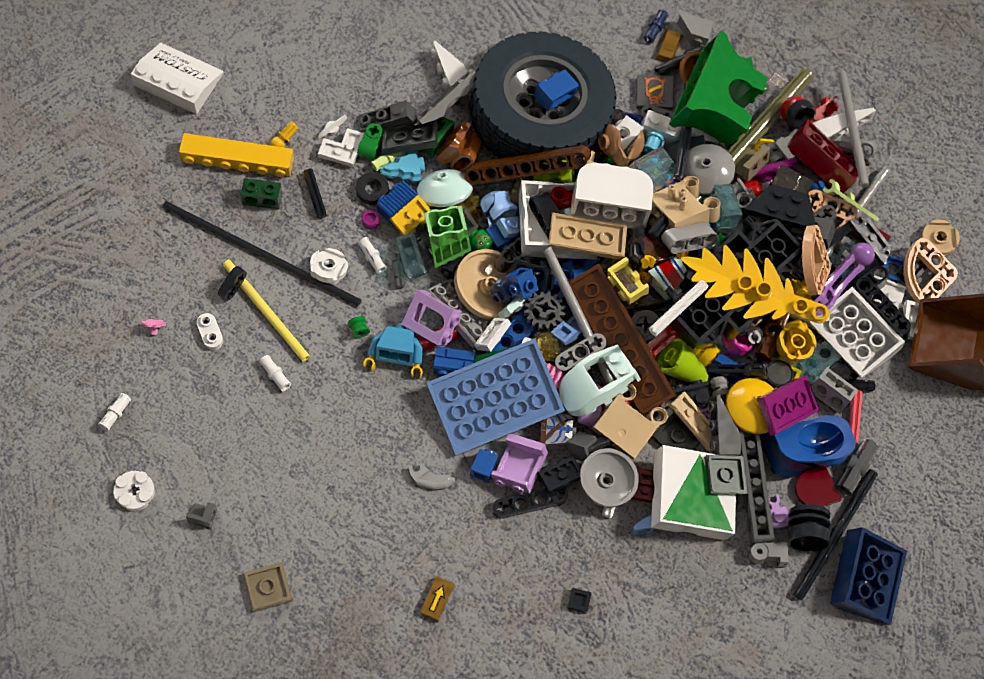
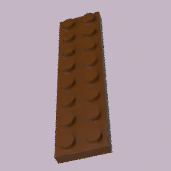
M597 264L569 281L568 283L594 333L602 334L605 337L606 345L604 349L618 344L621 351L638 373L641 380L637 382L635 379L630 384L636 388V396L633 398V401L640 413L644 416L652 409L676 397L671 385L601 265Z

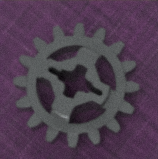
M541 290L540 295L533 293V299L531 297L527 298V303L524 305V316L527 317V323L532 322L531 328L538 326V331L545 328L546 332H548L549 327L554 329L557 326L556 324L559 325L562 322V319L565 318L564 312L566 307L561 306L563 300H557V294L551 296V291L544 294Z

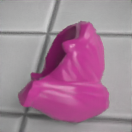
M723 334L721 336V341L729 348L723 354L725 356L727 354L742 356L754 349V344L745 335L742 337L738 335L731 342Z

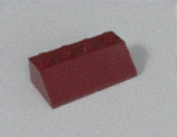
M807 119L790 139L787 146L789 151L794 156H798L807 168H811L816 172V176L820 180L827 182L830 189L832 184L829 181L833 179L839 184L840 192H846L857 182L858 174L855 162Z

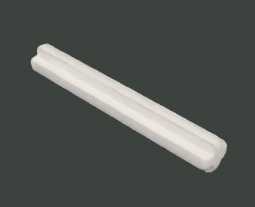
M700 280L649 328V331L654 336H657L708 288V284Z

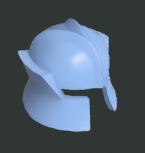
M493 191L485 195L481 200V207L483 213L487 216L489 227L495 225L501 218L515 217L518 212V207L510 201L508 191Z

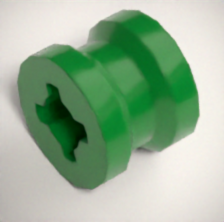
M357 316L347 322L348 327L352 330V338H362L370 333L369 327L366 326V317Z

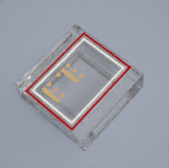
M776 70L767 81L766 86L779 94L791 79Z

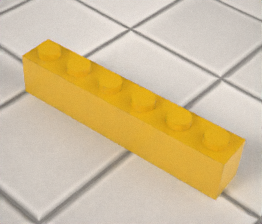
M187 133L183 134L179 150L181 161L187 164L197 163L207 167L217 166L223 169H238L242 172H257L261 175L272 174L277 177H290L294 161V152L290 148Z

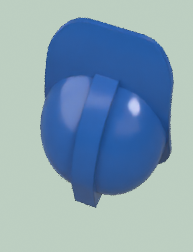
M832 415L798 422L774 435L781 453L788 459L795 462L814 463L824 467L841 464L854 451L856 446L849 423L841 417Z

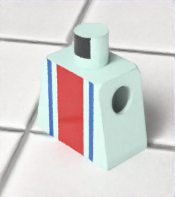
M674 257L649 270L646 280L665 300H669L671 298L664 292L669 286L677 294L684 293L678 285L685 278L683 274L687 270L681 259Z

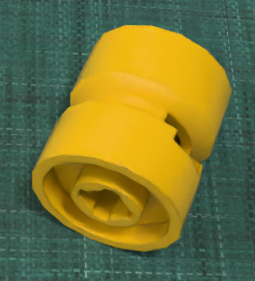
M688 345L706 369L709 364L714 363L717 356L721 353L714 345L699 349H692Z

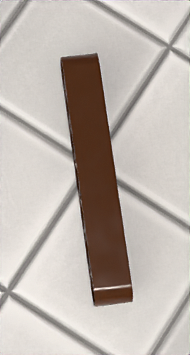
M581 145L476 162L466 171L465 179L469 184L475 185L578 169L587 164L591 157V151L588 147ZM577 154L583 155L585 159H580ZM559 157L565 158L567 162L561 161ZM542 160H546L549 165H545ZM524 163H528L531 168L526 167ZM507 165L511 166L513 168V171L509 170L507 168ZM489 168L494 169L496 173H492ZM472 171H475L478 176H475Z

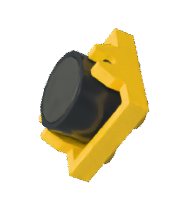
M781 356L777 357V359L772 357L771 361H766L768 363V378L755 377V379L762 380L774 389H777L797 379L802 371L793 367L792 362H785Z

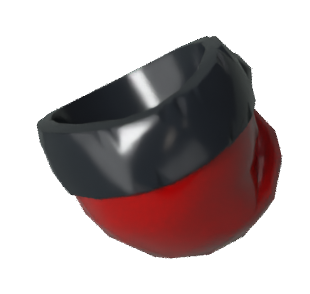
M801 96L787 98L780 108L781 118L788 124L790 131L799 129L807 119L812 121L817 113L815 106Z

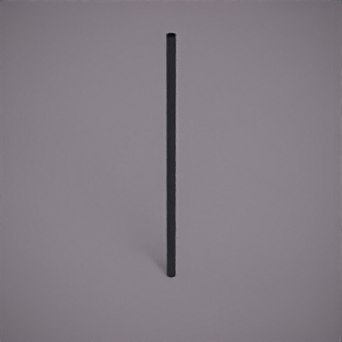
M165 201L163 204V208L357 306L362 302V299L330 283L319 281L303 269L168 201Z

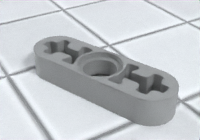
M599 333L591 335L559 354L555 359V366L561 371H568L587 356L603 350L606 345L605 337ZM593 338L601 339V347L598 348L597 345L592 347L591 350L593 352L590 353L588 346L584 343L588 342V345H591L594 342ZM583 347L586 350V355L583 358H578L575 355L576 348ZM571 352L572 357L577 362L573 363V360L567 362V367L564 365L560 366V358H569L570 355L568 353Z

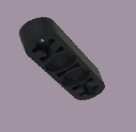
M564 487L551 493V502H549L546 488L501 498L494 502L492 511L494 516L504 519L560 506L567 501L568 491ZM556 492L564 494L560 500L558 497L553 496L556 495ZM541 495L545 498V503L539 505L534 501V498ZM517 500H524L526 507L519 509L515 506V502ZM509 502H512L513 511H510ZM499 505L505 508L503 513L500 510H496Z

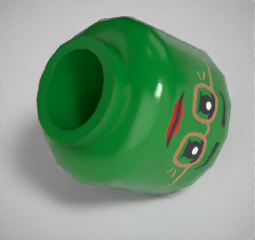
M476 229L468 236L472 252L481 249H494L492 247L494 242L484 229L479 231Z

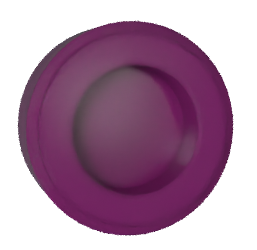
M375 210L365 211L361 217L362 225L367 229L377 228L380 224L379 213Z

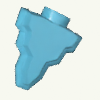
M415 150L405 152L404 155L398 156L395 162L387 163L380 168V174L384 177H398L402 181L410 180L412 183L421 182V172H425L423 157L418 158Z

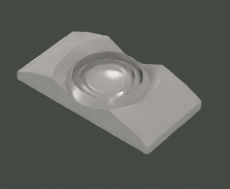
M470 69L425 109L417 119L423 124L444 116L446 110L454 105L462 96L468 94L474 83L476 72Z

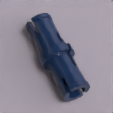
M659 9L655 18L650 22L649 29L644 35L646 42L654 43L656 36L662 31L663 24L668 17L665 10Z

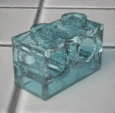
M825 340L821 344L819 342L816 343L812 356L803 362L797 363L795 368L802 371L800 376L807 375L811 385L827 367L832 369L836 366L841 356ZM820 354L826 355L827 358H822ZM806 364L811 365L813 369L807 368Z

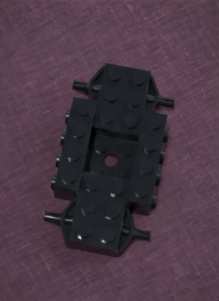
M748 216L743 222L752 231L749 239L738 229L734 234L732 232L728 233L723 238L725 242L722 245L717 243L710 250L722 265L723 247L727 245L736 257L743 272L744 249L747 248L758 265L763 281L765 258H769L781 279L783 288H785L786 282L784 275L794 274L800 282L805 279L803 272L799 269L802 261V245L777 219L756 224ZM689 268L683 274L685 278L678 287L684 293L677 294L671 286L664 291L673 301L671 307L697 284L691 281L696 271ZM715 282L707 283L708 288L669 325L692 349L714 345L724 354L729 348L721 341L722 334L731 342L738 335L742 337L750 330L748 325L752 322L755 325L763 316L751 319L743 318L754 302L737 309L723 311L722 307L734 293L723 297L707 299L705 294Z

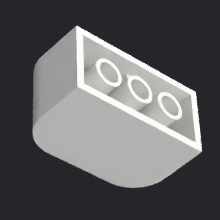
M587 164L578 173L572 194L570 215L627 225V228L631 229L643 225L645 229L652 209L653 182L641 170L610 164Z

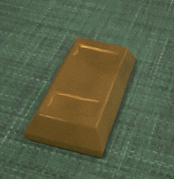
M666 30L655 59L664 62L674 59L683 35Z

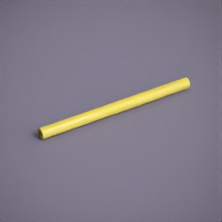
M231 260L223 263V267L228 273L236 267ZM245 278L240 286L301 361L305 362L308 360L310 355Z

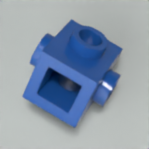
M520 267L506 275L509 290L514 297L527 299L539 290L537 279L533 275L532 269Z

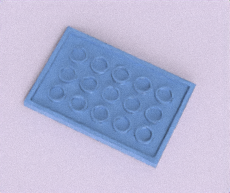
M536 338L427 382L456 456L565 412Z

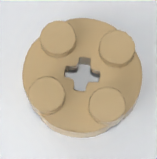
M933 220L924 228L921 238L929 240L943 256L952 254L960 241L958 230L953 228L948 221ZM939 234L942 238H945V240L940 241L936 237Z

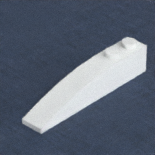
M874 108L855 110L857 127L872 120L876 110ZM845 113L813 123L832 142L842 137L843 134L849 133ZM798 129L791 132L786 138L781 137L775 142L777 151L783 154L784 160L794 157L797 161L801 160L798 156H794L787 147L790 139Z

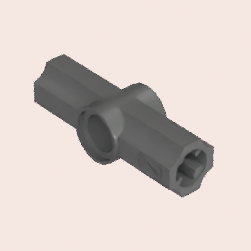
M865 438L861 442L855 455L853 454L845 467L846 471L836 486L841 493L851 496L858 482L864 477L871 464L869 463L879 448L876 442Z

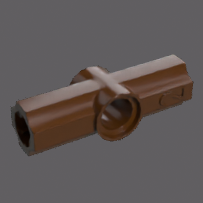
M787 313L776 320H773L771 316L755 352V356L759 360L764 362L771 361L776 349L777 337L786 326L791 314Z

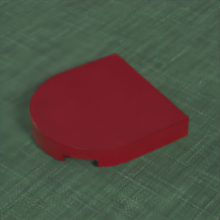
M819 466L802 473L796 482L795 494L802 504L827 507L842 500L827 467Z

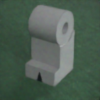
M756 543L749 552V559L754 564L778 562V567H786L789 562L788 544Z

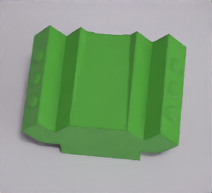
M461 205L450 206L442 210L433 209L424 213L435 268L445 265L457 257H462L465 253L471 251Z

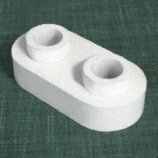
M209 313L200 315L197 319V327L205 347L209 350L219 349L223 344V337L215 317ZM205 320L210 321L208 324L203 323ZM214 336L216 339L210 340V337Z

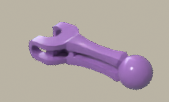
M867 243L856 244L851 249L850 255H847L842 263L828 276L822 294L812 296L811 300L825 305L830 310L848 283L865 266L873 262L875 252L872 246ZM852 263H854L855 265L851 268V270L842 278V280L839 283H837L832 288L831 286L838 279V277ZM821 311L816 312V316L823 315Z

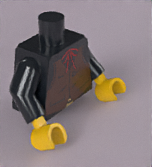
M643 225L637 226L632 230L636 238L629 243V258L634 261L637 272L655 268L672 259L675 255L677 259L688 256L689 251L673 254L662 242L661 236L651 239Z

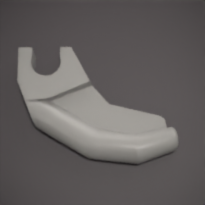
M419 463L420 470L418 472L413 471L412 465L408 466L410 477L417 486L437 490L448 488L455 483L454 477L450 475H434L422 463Z

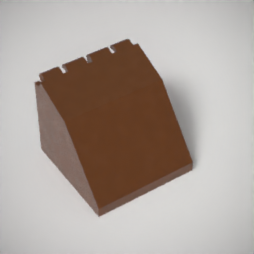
M984 293L920 299L908 367L911 370L966 389L984 391Z

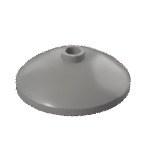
M703 144L689 150L684 178L694 176L699 179L700 195L717 194L730 185L735 174V164L732 156L725 149L713 144Z
M609 448L597 450L591 453L581 466V487L587 497L598 505L604 507L621 506L628 502L637 490L639 480L637 469L633 461L621 451ZM603 479H607L608 484H605Z

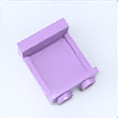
M510 433L506 438L508 446L497 470L491 472V477L494 483L500 487L508 486L519 493H523V491L530 493L548 451L543 443Z

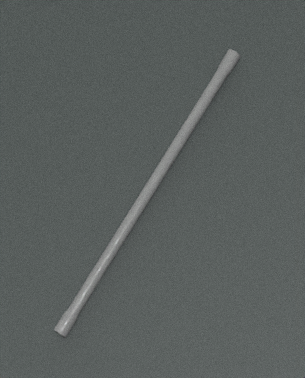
M886 167L880 168L869 187L857 202L864 208L866 207L878 188L889 176V169ZM856 207L859 216L862 211ZM844 237L827 249L829 257ZM756 343L754 349L746 356V359L751 363H756L758 360L755 352L759 343Z

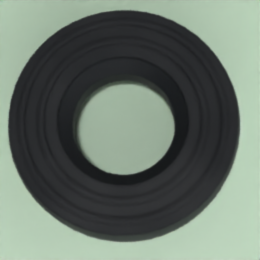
M377 172L363 174L356 183L358 198L368 205H377L378 199L382 195L386 196L389 193L387 179ZM369 183H376L380 190L376 194H369L366 192L365 187Z

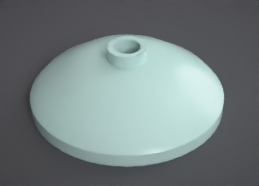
M454 169L432 172L423 178L417 187V193L427 205L433 207L456 205L468 198L473 190V185L469 184L465 179V173Z

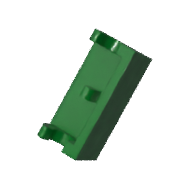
M443 116L437 119V147L421 149L432 157L436 155L444 145L445 139L454 130V122Z

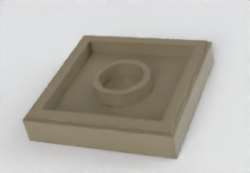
M283 562L243 573L253 613L293 602Z

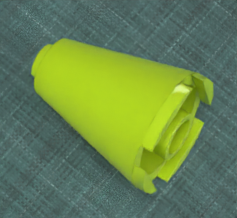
M676 338L671 341L670 345L667 348H663L657 356L656 361L662 372L668 376L689 384L697 380L706 382L709 379L708 370L682 339Z

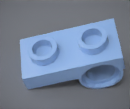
M519 216L501 218L496 222L504 238L515 237L517 240L521 237Z

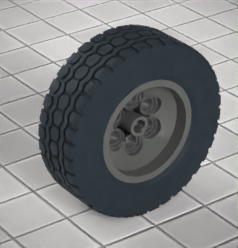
M535 31L527 32V34H516V36L505 38V40L493 46L478 65L470 98V117L473 128L481 142L484 143V146L499 159L581 145L588 147L590 151L596 153L600 148L598 137L603 134L607 125L611 124L614 115L616 89L610 71L607 70L606 64L603 60H600L601 58L595 52L593 53L586 45L583 46L581 42L571 40L572 38L541 31L539 33ZM566 70L579 84V87L573 97L547 111L534 97L537 89L536 86L542 80L550 79L554 73ZM577 154L580 159L584 158L583 155ZM524 163L526 167L531 168L528 163Z

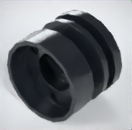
M802 504L790 508L788 511V525L790 528L788 529L787 539L789 547L804 552H818L829 548V509L813 504Z

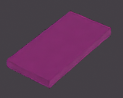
M807 375L800 376L757 398L770 436L776 435L819 411Z

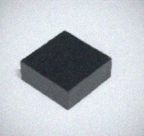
M572 588L567 609L587 614L592 592Z

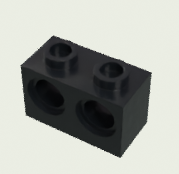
M530 256L515 259L513 271L520 267L532 269L533 275L537 279L538 289L542 291L553 290L555 276L547 261H540L539 263ZM542 271L544 273V279H542L541 277Z

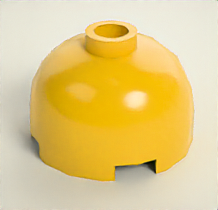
M799 323L789 324L784 327L776 340V347L780 356L792 363H800L812 356L816 346V339L809 328L806 329L803 326H799Z

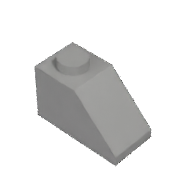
M680 11L677 24L687 41L698 47L701 43L704 46L707 45L714 22Z

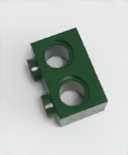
M244 178L241 190L242 205L280 209L282 198L281 183Z

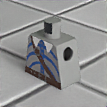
M560 413L541 421L539 442L545 444L547 451L569 449L567 441L579 431L584 432V428L573 427V417Z

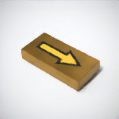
M436 576L420 614L439 622L455 583Z

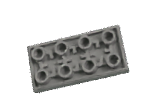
M453 278L427 289L426 291L432 294L431 297L453 309L462 311L460 322L455 326V329L472 348H475V343L491 323V320L476 316L463 305L456 293Z

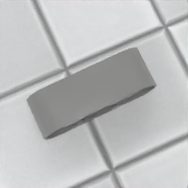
M706 222L668 229L662 234L661 240L673 254L711 247L717 242L718 235Z

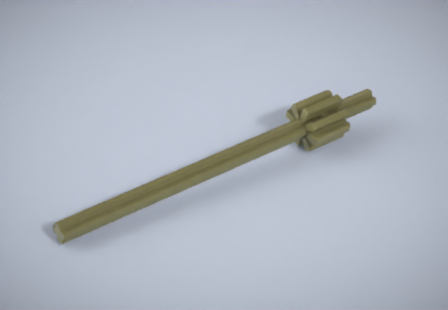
M801 69L752 123L749 131L746 134L743 133L740 139L727 151L732 156L734 164L751 150L757 141L780 118L782 103L791 96H799L812 82L814 77L811 75L812 72L810 70ZM699 194L697 200L700 201L710 195ZM655 216L646 224V233L656 223L657 219Z

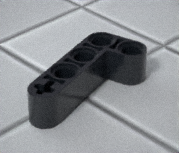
M876 266L857 280L855 290L903 340H906L910 335L911 323L880 290L887 283L888 271L883 266ZM881 275L884 278L876 279L874 276ZM867 286L869 289L864 291L860 287ZM877 299L880 300L881 303L874 304L872 301ZM891 313L894 315V317L888 318L885 316V314Z

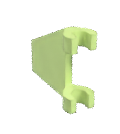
M833 179L829 181L832 184L831 189L824 187L823 191L831 196L839 195L845 199L843 201L854 205L874 220H879L877 216L855 202L853 193L847 190L844 192L848 195L846 196L840 192L839 184Z

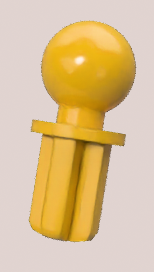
M291 121L282 131L278 132L280 134L279 137H274L271 140L270 146L284 148L285 141L290 142L289 139L298 130V126Z

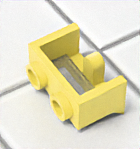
M625 257L607 269V278L612 286H616L619 290L618 295L623 302L627 300L631 304L649 293V285L641 283L639 273L636 270L634 272L628 266L629 260Z

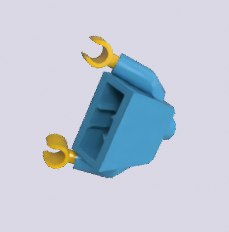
M398 323L396 327H386L384 332H381L372 339L368 351L369 358L363 361V365L366 369L368 363H373L371 371L375 370L374 357L379 361L412 366V363H414L411 377L413 378V372L417 370L420 372L419 378H421L423 371L420 364H422L423 349L418 339L414 338V332L408 330L402 323Z

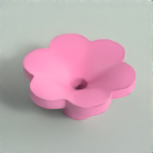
M148 319L142 321V325L150 327V334L156 335L158 334V328L166 326V322Z

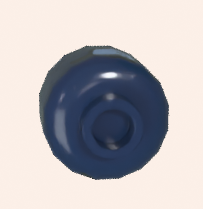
M501 277L490 289L493 301L498 304L508 305L516 298L509 290V283L506 277Z

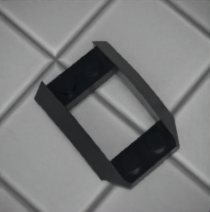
M868 217L850 219L835 231L829 246L830 248L853 230L861 242L871 245L875 252L873 262L865 266L848 283L840 296L851 287L855 288L857 280L872 268L883 266L887 263L886 260L890 254L891 245ZM831 262V270L829 275L836 269ZM840 275L831 287L833 288L843 277Z

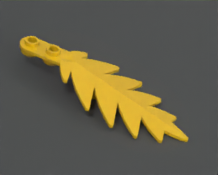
M727 245L723 247L722 265L706 248H703L702 259L681 257V261L696 271L691 279L692 282L698 283L700 280L705 281V283L715 282L705 294V298L723 297L734 293L722 307L723 311L737 309L754 302L743 316L744 319L760 317L775 311L772 316L773 320L781 318L787 313L815 323H824L829 318V309L825 305L794 295L789 279H786L785 288H783L781 279L769 258H765L763 281L758 265L747 248L744 249L743 272L736 257ZM798 305H803V306H804V310H802V311L798 310V309H797V306H798ZM821 311L823 316H816V312Z

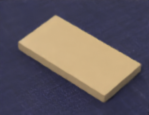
M552 212L548 248L552 247V249L622 260L625 257L627 225Z

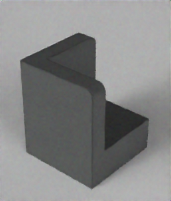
M579 431L567 441L570 455L584 462L589 456L588 448L597 441L596 436Z
M208 502L204 506L195 503L191 513L186 515L188 523L211 529L217 513L216 504Z

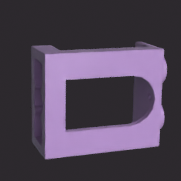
M417 290L402 325L436 345H447L452 339L455 326L460 322L462 311L453 309L431 297L432 294L426 290ZM426 306L442 315L444 325L440 331H432L419 323Z

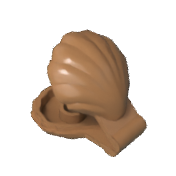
M608 124L603 134L598 137L600 149H603L604 154L608 157H613L616 166L627 167L630 161L638 158L644 148L645 139L641 130L627 155H625L621 148L620 131L613 124Z

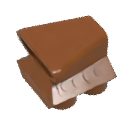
M462 122L449 134L443 143V147L436 155L439 164L451 162V169L464 172L474 163L482 142L473 133L471 123Z

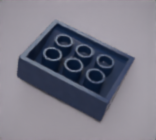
M864 527L847 530L830 605L853 615L891 625L907 550Z

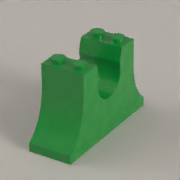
M720 30L702 49L669 125L674 128L687 126L699 129L729 146L733 142H737L743 133L746 134L749 131L752 116L744 108L749 104H753L758 95L764 94L767 89L766 83L768 78L747 64L733 49L727 34Z

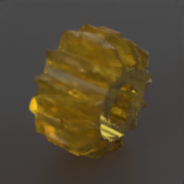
M472 192L464 201L452 205L469 207L466 209L475 220L479 218L483 211L479 196H473ZM463 211L464 218L467 219L468 217Z

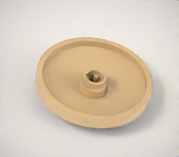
M481 249L473 251L463 258L455 271L454 285L460 301L470 312L478 317L492 321L494 318H500L498 313L506 305L494 302L490 289L501 277H506V275L513 272V268L506 273L498 272L494 267V261L501 252ZM513 311L510 315H508V316L505 317L504 319H508V318L512 317L516 312Z

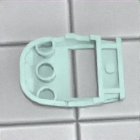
M617 344L593 353L575 365L561 380L559 397L568 413L573 416H584L596 411V407L602 404L607 406L612 403L613 397L619 393L623 394L628 390L627 385L635 379L637 382L641 379ZM598 362H606L617 380L598 389L587 371L591 369L590 366Z

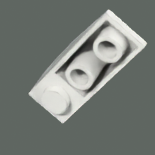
M433 41L431 55L433 60L436 59L438 74H442L443 87L448 90L467 73V70L463 63L439 43Z

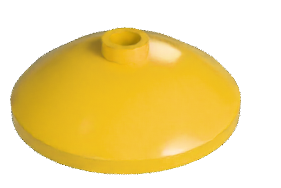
M754 378L743 379L735 383L726 397V408L735 425L751 434L769 432L757 398L775 389L768 383Z

